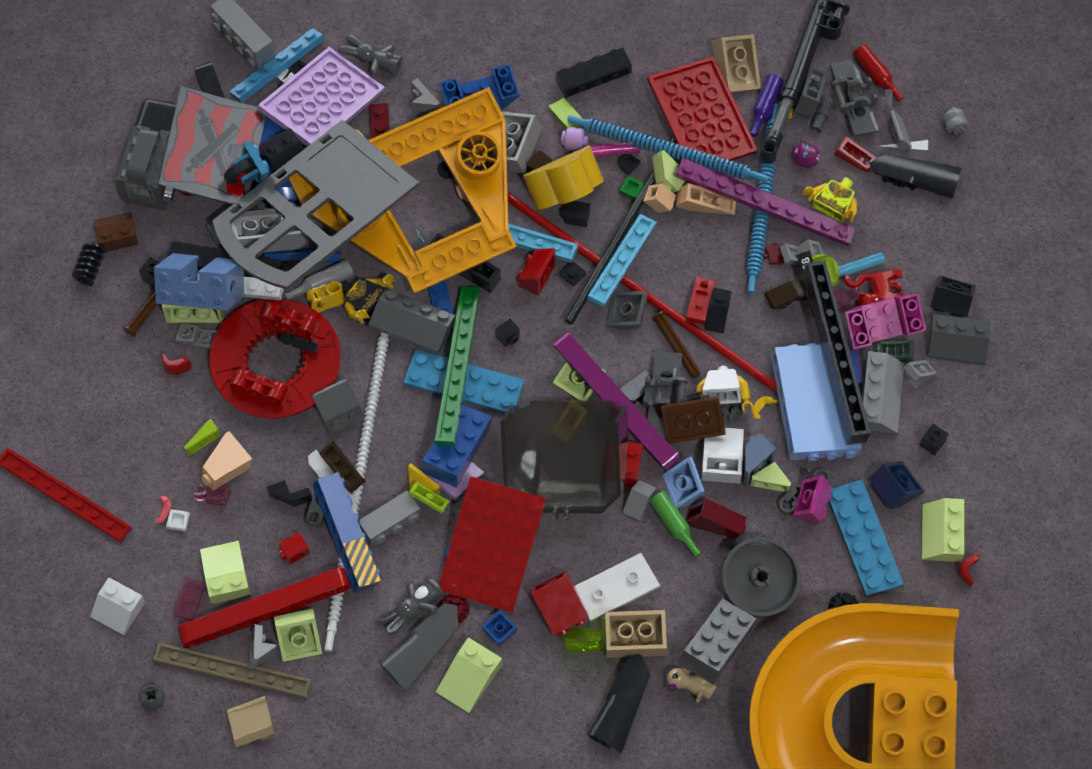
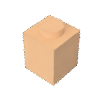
M660 183L648 187L643 201L656 212L662 213L671 211L677 195Z

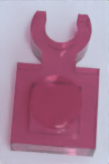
M198 485V491L201 493L195 492L194 496L198 501L206 499L207 504L226 506L232 492L231 487L220 486L212 491L211 488H207L205 485Z

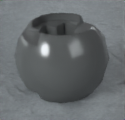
M156 685L146 686L142 689L139 696L141 705L148 710L160 708L165 700L164 691ZM149 695H150V696H154V695H155L156 699H155V700H154V699H150V700H149L148 696H149Z

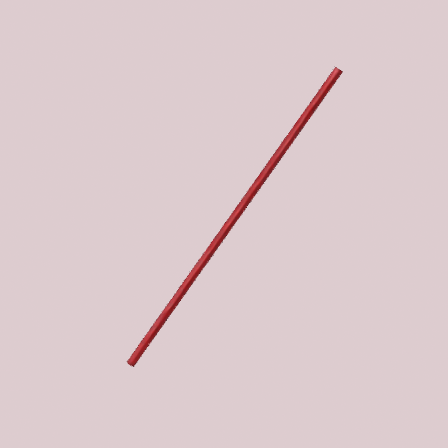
M507 191L508 203L555 237L578 244L577 252L593 264H598L601 259L600 256ZM624 275L620 282L631 291H647L626 275ZM647 291V302L659 311H665L666 316L778 395L776 382L697 325L686 321L683 315Z

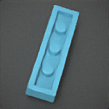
M508 223V230L517 247L532 252L535 249L553 248L556 250V259L572 263L578 250V244Z

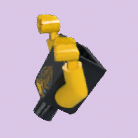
M391 274L386 275L384 278H358L354 284L345 280L341 285L343 292L346 293L344 296V307L349 318L359 321L360 324H363V321L367 323L372 317L378 299L386 287L391 290L393 288L391 283L397 280Z

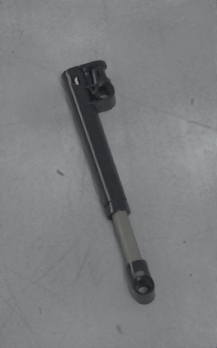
M815 0L780 94L779 101L781 103L775 120L761 145L760 158L764 163L771 164L777 158V153L783 139L782 132L791 108L798 101L820 38L829 40L840 38L845 22L844 17L850 11L847 4L836 0Z

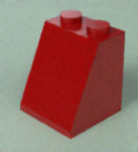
M567 570L532 588L531 594L553 635L558 634L561 636L570 631L569 627L575 624L579 627L587 622L586 619L589 618V614Z

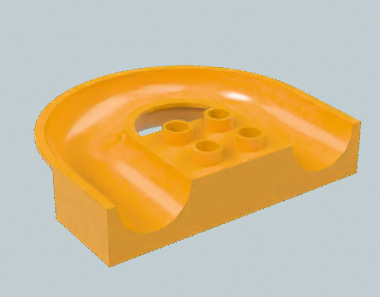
M879 603L852 604L817 614L790 631L768 656L755 683L749 715L750 736L759 769H955L957 681L954 677V643L959 609ZM863 684H870L867 763L856 760L841 748L835 738L832 727V716L839 699L850 689Z

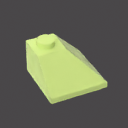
M567 361L553 381V384L584 404L594 392Z

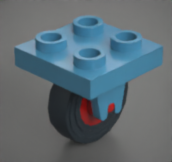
M250 140L243 143L242 156L234 160L232 166L224 173L228 184L232 185L239 182L244 184L255 179L259 185L269 177L270 169L265 160L262 161L259 156L260 151L258 147L253 145Z

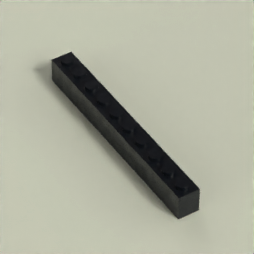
M826 261L809 262L803 271V277L847 445L866 443L871 431Z

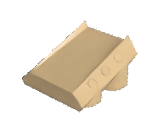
M265 696L227 710L236 747L248 745L250 742L258 739L262 741L267 740L274 734Z

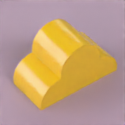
M589 145L522 175L537 210L580 199L591 193L594 187L604 181Z

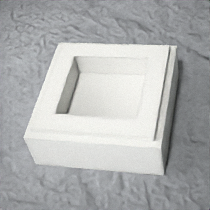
M171 509L166 528L186 532L190 512Z

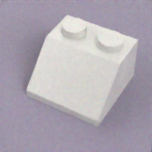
M108 578L97 595L90 617L125 635L144 606L145 601L141 594Z

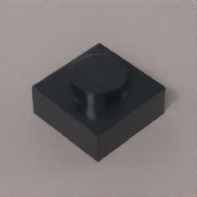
M573 261L560 272V276L573 287L586 275V271Z

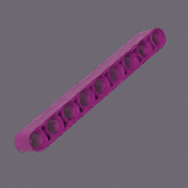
M567 331L552 344L636 439L643 444L655 460L662 464L666 471H669L682 459Z

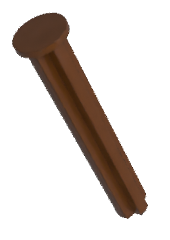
M155 290L129 324L123 327V330L129 335L136 336L137 330L157 306Z
M661 311L655 314L652 320L657 322L675 352L682 353V363L692 378L698 377L701 372L667 320L666 312Z

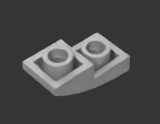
M180 323L175 340L182 344L210 350L218 330L200 329L198 325Z

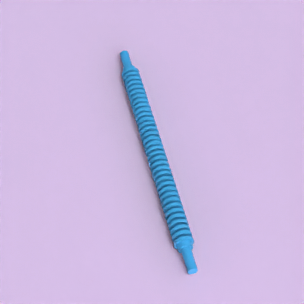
M779 104L774 105L771 119L766 125L765 137L772 128L780 106ZM776 160L771 164L761 161L760 173L769 177L767 183L759 181L758 189L772 194ZM756 209L746 269L747 276L749 277L748 294H754L756 278L761 274L769 214Z
M571 115L568 116L567 122L582 126L589 133H596V135L605 136L606 138L618 140L638 148L641 147L655 153L664 150L674 159L682 160L684 158L706 168L709 167L711 170H718L720 173H727V175L736 176V178L741 177L743 180L745 178H752L765 183L768 181L769 176L754 172L747 165H739L738 162H730V160L721 159V157L716 158L715 155H707V153L702 151L698 152V150L689 149L669 141L666 142V140L657 139L656 137H648L646 134H639V132L630 131L629 129L590 118L584 120Z

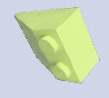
M239 541L200 549L211 604L250 595Z
M468 637L454 658L436 693L467 713H470L501 668L502 658Z

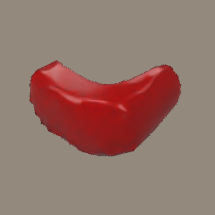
M164 353L161 354L166 373L179 375L191 370L192 364L186 357L169 361Z
M977 553L965 558L958 567V576L970 587L974 582L969 574L968 567L980 560Z

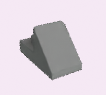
M418 78L412 81L411 92L416 98L411 102L412 111L431 113L440 109V103Z
M926 360L908 362L903 367L906 370L904 376L915 389L937 375V372Z
M255 624L250 634L249 669H254L274 654L277 648L276 644L264 643L263 625Z

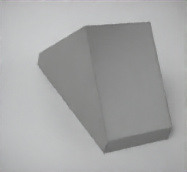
M639 480L630 491L623 514L641 521L649 501L657 488Z

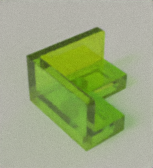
M601 617L600 628L569 629L570 631L564 634L565 652H605V617Z

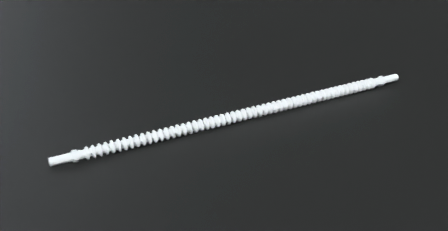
M380 332V337L378 338L379 342L377 343L378 347L375 353L377 357L374 358L376 362L373 363L375 367L372 368L374 372L371 373L373 377L370 378L372 382H370L371 387H369L370 392L368 393L369 397L367 398L368 402L366 403L367 407L364 413L365 419H363L364 423L361 429L363 433L360 434L362 438H360L361 443H359V447L361 448L358 449L360 453L357 454L358 458L355 464L356 469L363 478H365L363 474L366 473L364 469L367 468L365 464L368 463L366 459L369 457L367 454L370 452L368 448H370L369 443H371L370 438H372L370 433L373 432L371 428L374 427L372 423L375 422L373 418L376 417L374 413L377 412L375 408L378 407L376 403L379 401L377 398L379 397L381 377H383L382 372H384L383 367H385L384 362L387 356L386 348L389 342V335ZM362 485L351 494L355 498L352 508L357 515L358 505H360L358 500L361 499L359 495L362 494L361 490L363 489ZM338 558L340 563L337 566L344 568L341 558ZM344 592L331 597L333 600L330 602L332 606L329 607L331 611L328 612L330 617L327 618L329 623L326 629L327 636L324 647L326 652H332L334 636L337 633V622L340 621L338 618L340 616L339 611H341L340 606H342L340 601L343 600L342 595H344Z

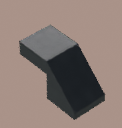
M286 480L267 486L270 497L293 507L312 501L309 487L290 494Z

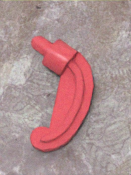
M160 496V501L164 506L160 518H157L155 521L157 524H161L171 510V501L166 496Z

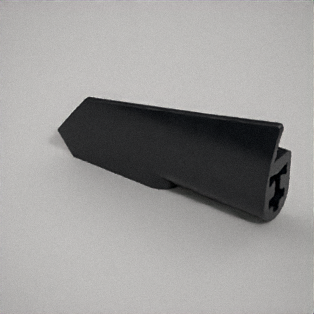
M884 154L870 162L874 174L881 175L884 183L890 182L894 186L911 188L910 190L920 188L951 199L954 197L962 170L961 167L889 154Z
M642 655L632 656L627 659L607 695V701L587 734L590 739L609 749L613 747L620 753L623 752L650 677Z

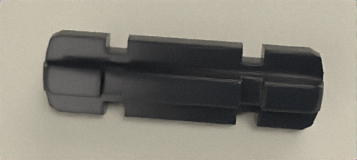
M284 333L282 337L283 344H292V347L304 351L309 350L313 354H316L319 349L318 343L313 341L310 343L307 339L298 336L293 337L289 333Z

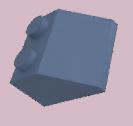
M761 433L755 437L751 436L745 443L743 459V485L745 487L751 483L754 474L774 462L776 448Z

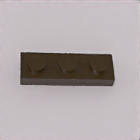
M334 441L319 453L334 473L339 472L340 477L345 481V488L351 494L366 482Z

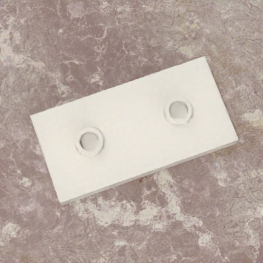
M639 553L575 585L589 614L588 619L592 622L604 616L605 612H612L660 588V584L642 553Z

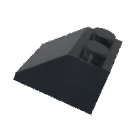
M289 128L260 144L259 156L262 161L265 160L267 162L270 172L273 174L303 151L304 147L293 130ZM284 172V173H282L280 176H278L277 178L280 179L281 177H283V176H284L285 174H287V173Z
M939 275L930 307L934 308L937 312H950L955 317H967L976 285Z

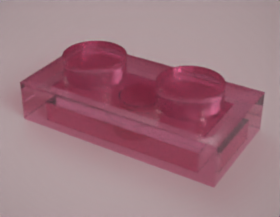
M186 578L173 612L174 617L188 621L194 619L206 588L205 583Z

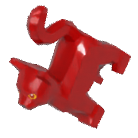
M902 269L862 274L854 282L851 281L849 275L844 277V283L849 288H858L864 281L869 282L872 294L858 292L859 299L855 303L859 304V306L905 295V293L891 292V289L896 291L902 290V286L897 282V279L903 278Z

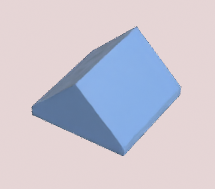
M688 457L662 475L671 501L677 509L703 501L704 489L692 457Z

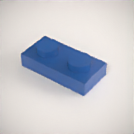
M446 280L429 287L432 306L454 314Z

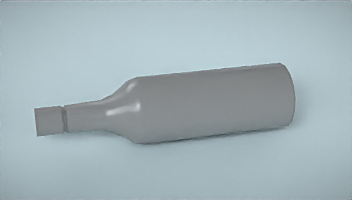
M347 259L307 277L301 286L285 293V297L287 300L307 293L312 288H317L333 281L340 283L353 277V270Z

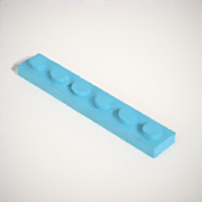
M639 214L592 288L587 300L603 308L605 307L655 228L656 221Z

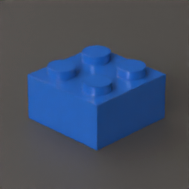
M499 610L482 626V631L500 647L517 632V626Z

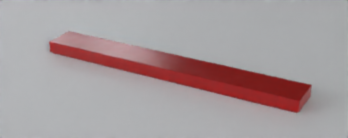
M7 447L0 456V467L120 544L132 530V526Z

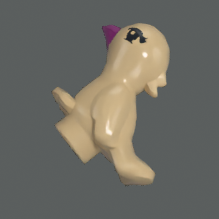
M674 668L667 673L666 679L669 685V692L676 689H687L697 696V704L702 697L708 700L717 688V686L698 675L690 676V670L687 671L686 668Z

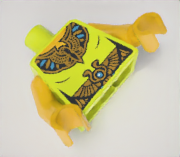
M843 178L841 183L831 180L829 183H824L815 188L806 187L802 196H808L809 201L813 199V208L843 223L845 218H849L850 222H853L857 214V200L854 198L855 192L850 189L853 182L849 178Z

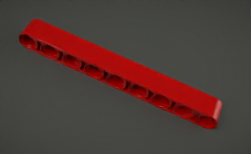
M342 567L335 568L178 626V634L183 648L192 647L191 645L197 646L272 619L274 616L283 615L349 590L351 586L345 569Z

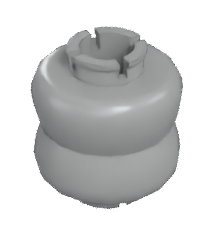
M952 107V110L951 108L945 110L942 121L945 124L946 131L954 135H958V132L959 134L963 133L968 126L967 119L964 117V111L956 107Z

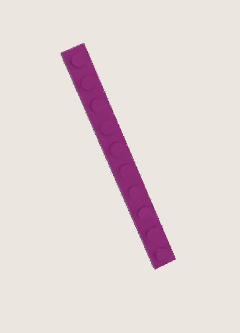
M682 158L675 177L846 246H849L855 231L854 227L684 158Z

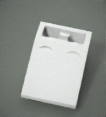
M725 428L726 435L704 438L701 481L740 484L744 429Z

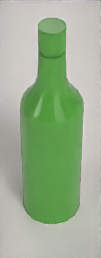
M665 491L656 494L650 499V505L676 540L685 543L694 557H698L701 552L691 538L690 526Z

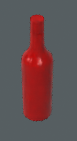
M867 44L858 47L852 55L878 87L887 89L898 102L902 101L904 97L894 86L893 76Z

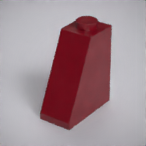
M704 499L689 507L685 520L690 527L734 539L745 532L747 517L711 500Z

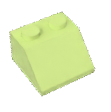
M314 609L274 616L283 662L322 654Z

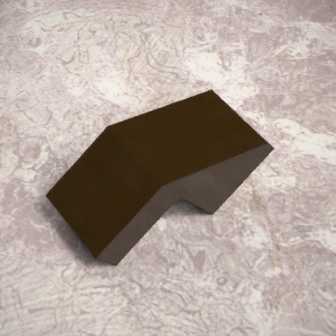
M789 281L764 293L772 310L785 309L793 301L808 300L803 281Z

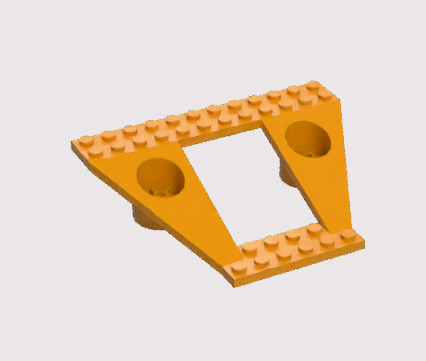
M489 87L368 140L400 167L439 151L480 220L479 223L423 247L414 253L392 213L388 210L350 240V242L404 276L413 294L517 247L508 230L505 118ZM470 146H472L473 148L471 150L465 149ZM461 152L469 154V158L462 160ZM491 152L494 159L487 157V153ZM470 161L474 164L473 169L466 166L465 163ZM489 161L494 163V165L487 169L484 163ZM476 165H477V166L481 165L482 168H483L482 171H478V170H474V169H475V166H476ZM295 173L288 179L301 206L319 192L315 186L299 173ZM332 201L327 202L311 215L337 233L351 222L346 218L348 214H343L342 209Z

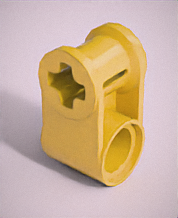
M337 281L312 288L306 294L307 300L311 302V308L317 312H322L344 303L342 285Z

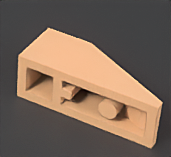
M687 183L677 191L675 207L689 211L735 215L736 201L700 186Z

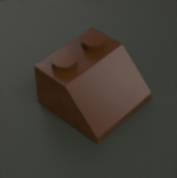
M131 212L95 220L98 243L105 248L106 252L139 245Z

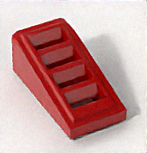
M847 136L834 153L838 158L864 172H867L871 167L870 162L876 159L875 156ZM852 150L855 151L853 156L850 154ZM859 154L862 155L860 160L856 159ZM868 158L869 160L867 161V163L863 164L862 162L864 161V159Z

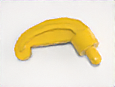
M769 396L761 397L753 407V417L759 419L760 415L758 413L765 404H777L778 401Z

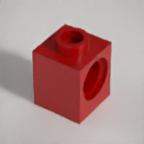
M300 532L279 542L280 550H278V553L283 561L287 560L289 565L310 554L309 547Z

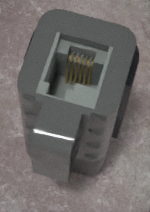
M152 98L142 102L115 181L119 197L123 202L159 210L167 208L168 202L162 200L165 187L158 186L177 103ZM176 190L172 191L170 200L173 199Z

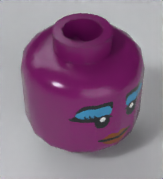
M801 142L798 146H794L791 156L794 157L796 165L809 169L817 165L820 152H818V148L815 145Z

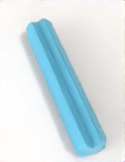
M877 253L839 266V278L883 264L885 262L883 253Z

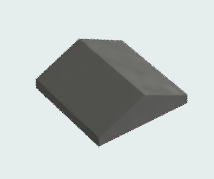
M614 292L606 326L629 331L640 327L648 292ZM617 297H618L617 306H616V310H615V315H614V319H613V322H612V318H613V314H614V309H615V304H616V300H617Z

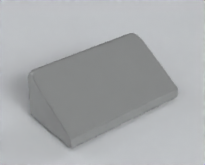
M891 110L889 124L898 150L912 148L901 116L894 110Z

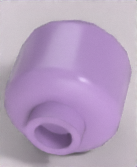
M568 127L566 131L563 130L561 145H564L565 150L577 151L584 148V146H588L589 136L585 135L583 128Z

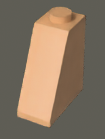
M230 431L225 433L202 469L201 479L212 491L251 468V456Z

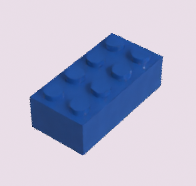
M462 404L455 446L436 445L434 440L422 460V472L457 488L490 430L491 416Z

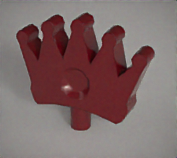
M777 242L765 248L767 255H763V258H769V264L783 265L784 262L780 261L784 259L783 256H780L782 252L778 251L780 246L774 247L777 245Z

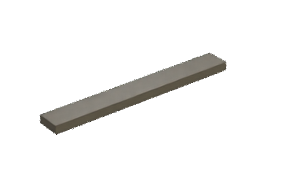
M158 642L152 660L155 663L307 699L312 683L310 678L260 666L249 669L248 663Z

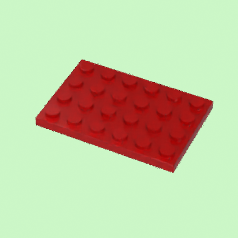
M714 56L647 77L648 84L676 144L730 161L757 153L758 149Z
M470 476L439 582L442 591L451 595L454 593L458 597L461 595V598L513 613L547 498Z

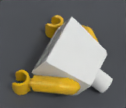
M720 366L718 370H710L707 377L697 385L696 393L701 391L703 399L719 396L720 404L741 403V400H743L742 413L745 415L744 408L750 407L751 413H753V404L749 402L751 397L748 383L736 374V370Z

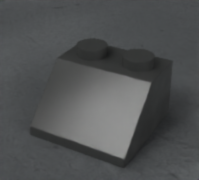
M346 378L311 395L320 420L329 435L365 419L360 404Z

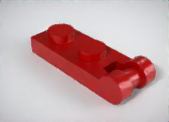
M696 277L686 321L705 324L715 280L710 279L708 281L702 279V277Z

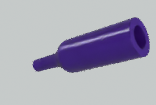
M768 74L766 76L753 110L755 121L750 132L752 137H757L762 123L769 119L784 83V80L778 75Z

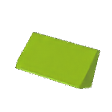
M417 481L408 493L441 514L449 503V500Z

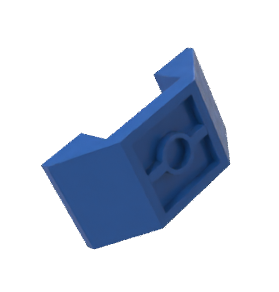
M509 64L492 68V76L460 85L457 78L439 83L446 106L488 87L500 110L505 109L520 96Z

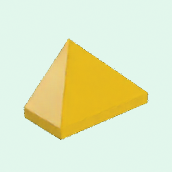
M410 463L408 465L410 490L417 481L435 493H441L440 486L413 464Z

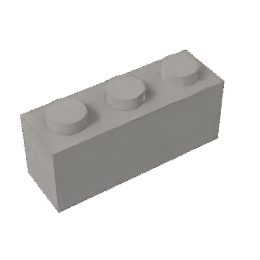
M408 491L359 520L361 531L365 533L366 539L371 546L375 543L381 544L389 534H397L403 529L402 526L407 523L413 524L419 519L421 515L420 508L412 496L408 494Z

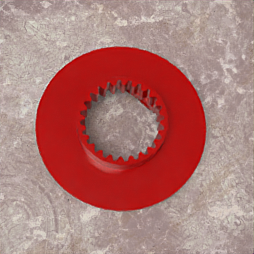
M266 299L241 307L223 322L214 336L209 362L213 381L220 394L228 403L251 416L279 419L300 414L315 406L311 395L333 385L337 379L341 364V350L334 328L315 309L293 300ZM284 333H289L293 337L298 336L309 340L310 343L313 341L319 344L316 354L310 353L309 350L304 351L300 349L303 353V368H299L300 374H294L295 379L288 378V383L272 381L264 376L254 375L249 370V353H253L252 347L257 348V342L263 343L264 338L270 340L271 336H274L275 339H278L279 336L283 337Z

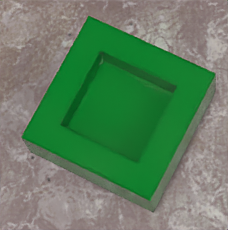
M627 176L619 194L635 201L644 183Z

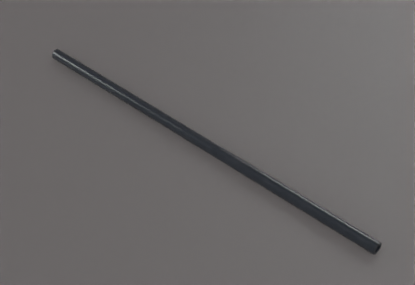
M672 136V138H671V140H670L669 142L676 144V142H675V140H674V138H673V136ZM654 168L566 316V323L573 325L587 301L589 293L643 206V200L648 187L655 185Z

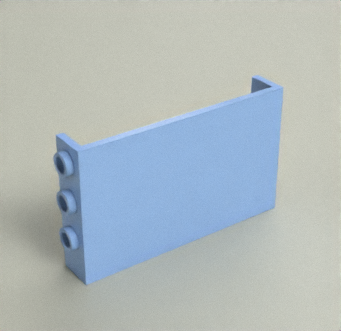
M810 343L804 346L792 344L786 347H775L771 354L790 460L808 459V461H816L819 458L833 460L838 457H845L847 459L856 457L861 451L862 446L861 443L847 445L822 346Z

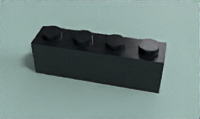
M623 47L613 49L607 54L597 55L591 60L582 61L575 66L561 69L559 72H556V81L564 97L567 98L632 73V64Z
M437 233L429 245L446 237ZM484 262L458 275L491 293L501 280V269L489 262Z

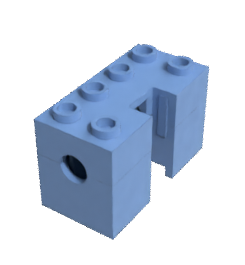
M172 253L154 267L156 304L227 311L245 296L244 270L233 259L215 258L199 271L198 279L197 261L199 256Z

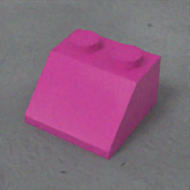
M823 476L803 480L793 517L812 524L822 523L826 516L825 509L831 498L830 491L832 485Z

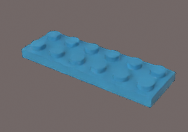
M415 349L403 382L404 385L443 395L449 358ZM469 364L463 402L513 416L525 380Z
M863 480L832 488L829 504L866 598L902 587L904 583Z

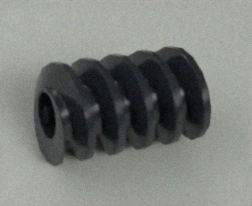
M87 243L82 246V251L79 254L80 257L77 259L75 270L72 272V276L77 282L87 286L94 285L92 281L96 279L94 273L99 272L97 267L101 266L100 261L104 259L102 254L106 253L105 248L93 243Z

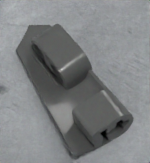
M443 604L435 613L431 614L413 630L408 640L380 663L382 669L396 684L399 683L405 691L411 687L459 627L457 605Z

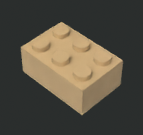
M665 610L605 612L606 658L642 655V657L666 656Z

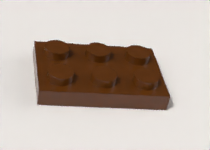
M719 396L661 406L669 444L726 435Z

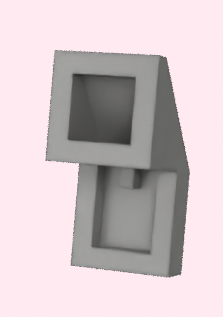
M809 239L798 246L786 243L780 246L785 263L794 266L799 265L797 255L810 250L812 256L823 254L820 242Z

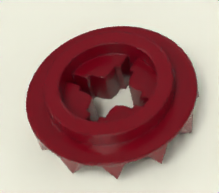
M454 593L453 595H445L439 601L438 608L443 604L451 603L458 605V624L463 622L469 615L468 601L465 598H461V595L459 597L455 596Z

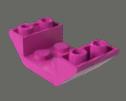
M918 293L876 301L844 312L853 349L869 346L873 342L903 334L911 335L926 331Z

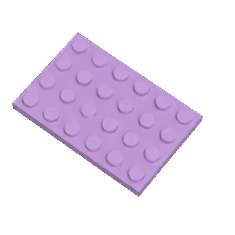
M328 47L258 105L257 110L284 130L291 128L300 141L308 147L341 120L346 123L352 120L384 92L385 87L335 50Z

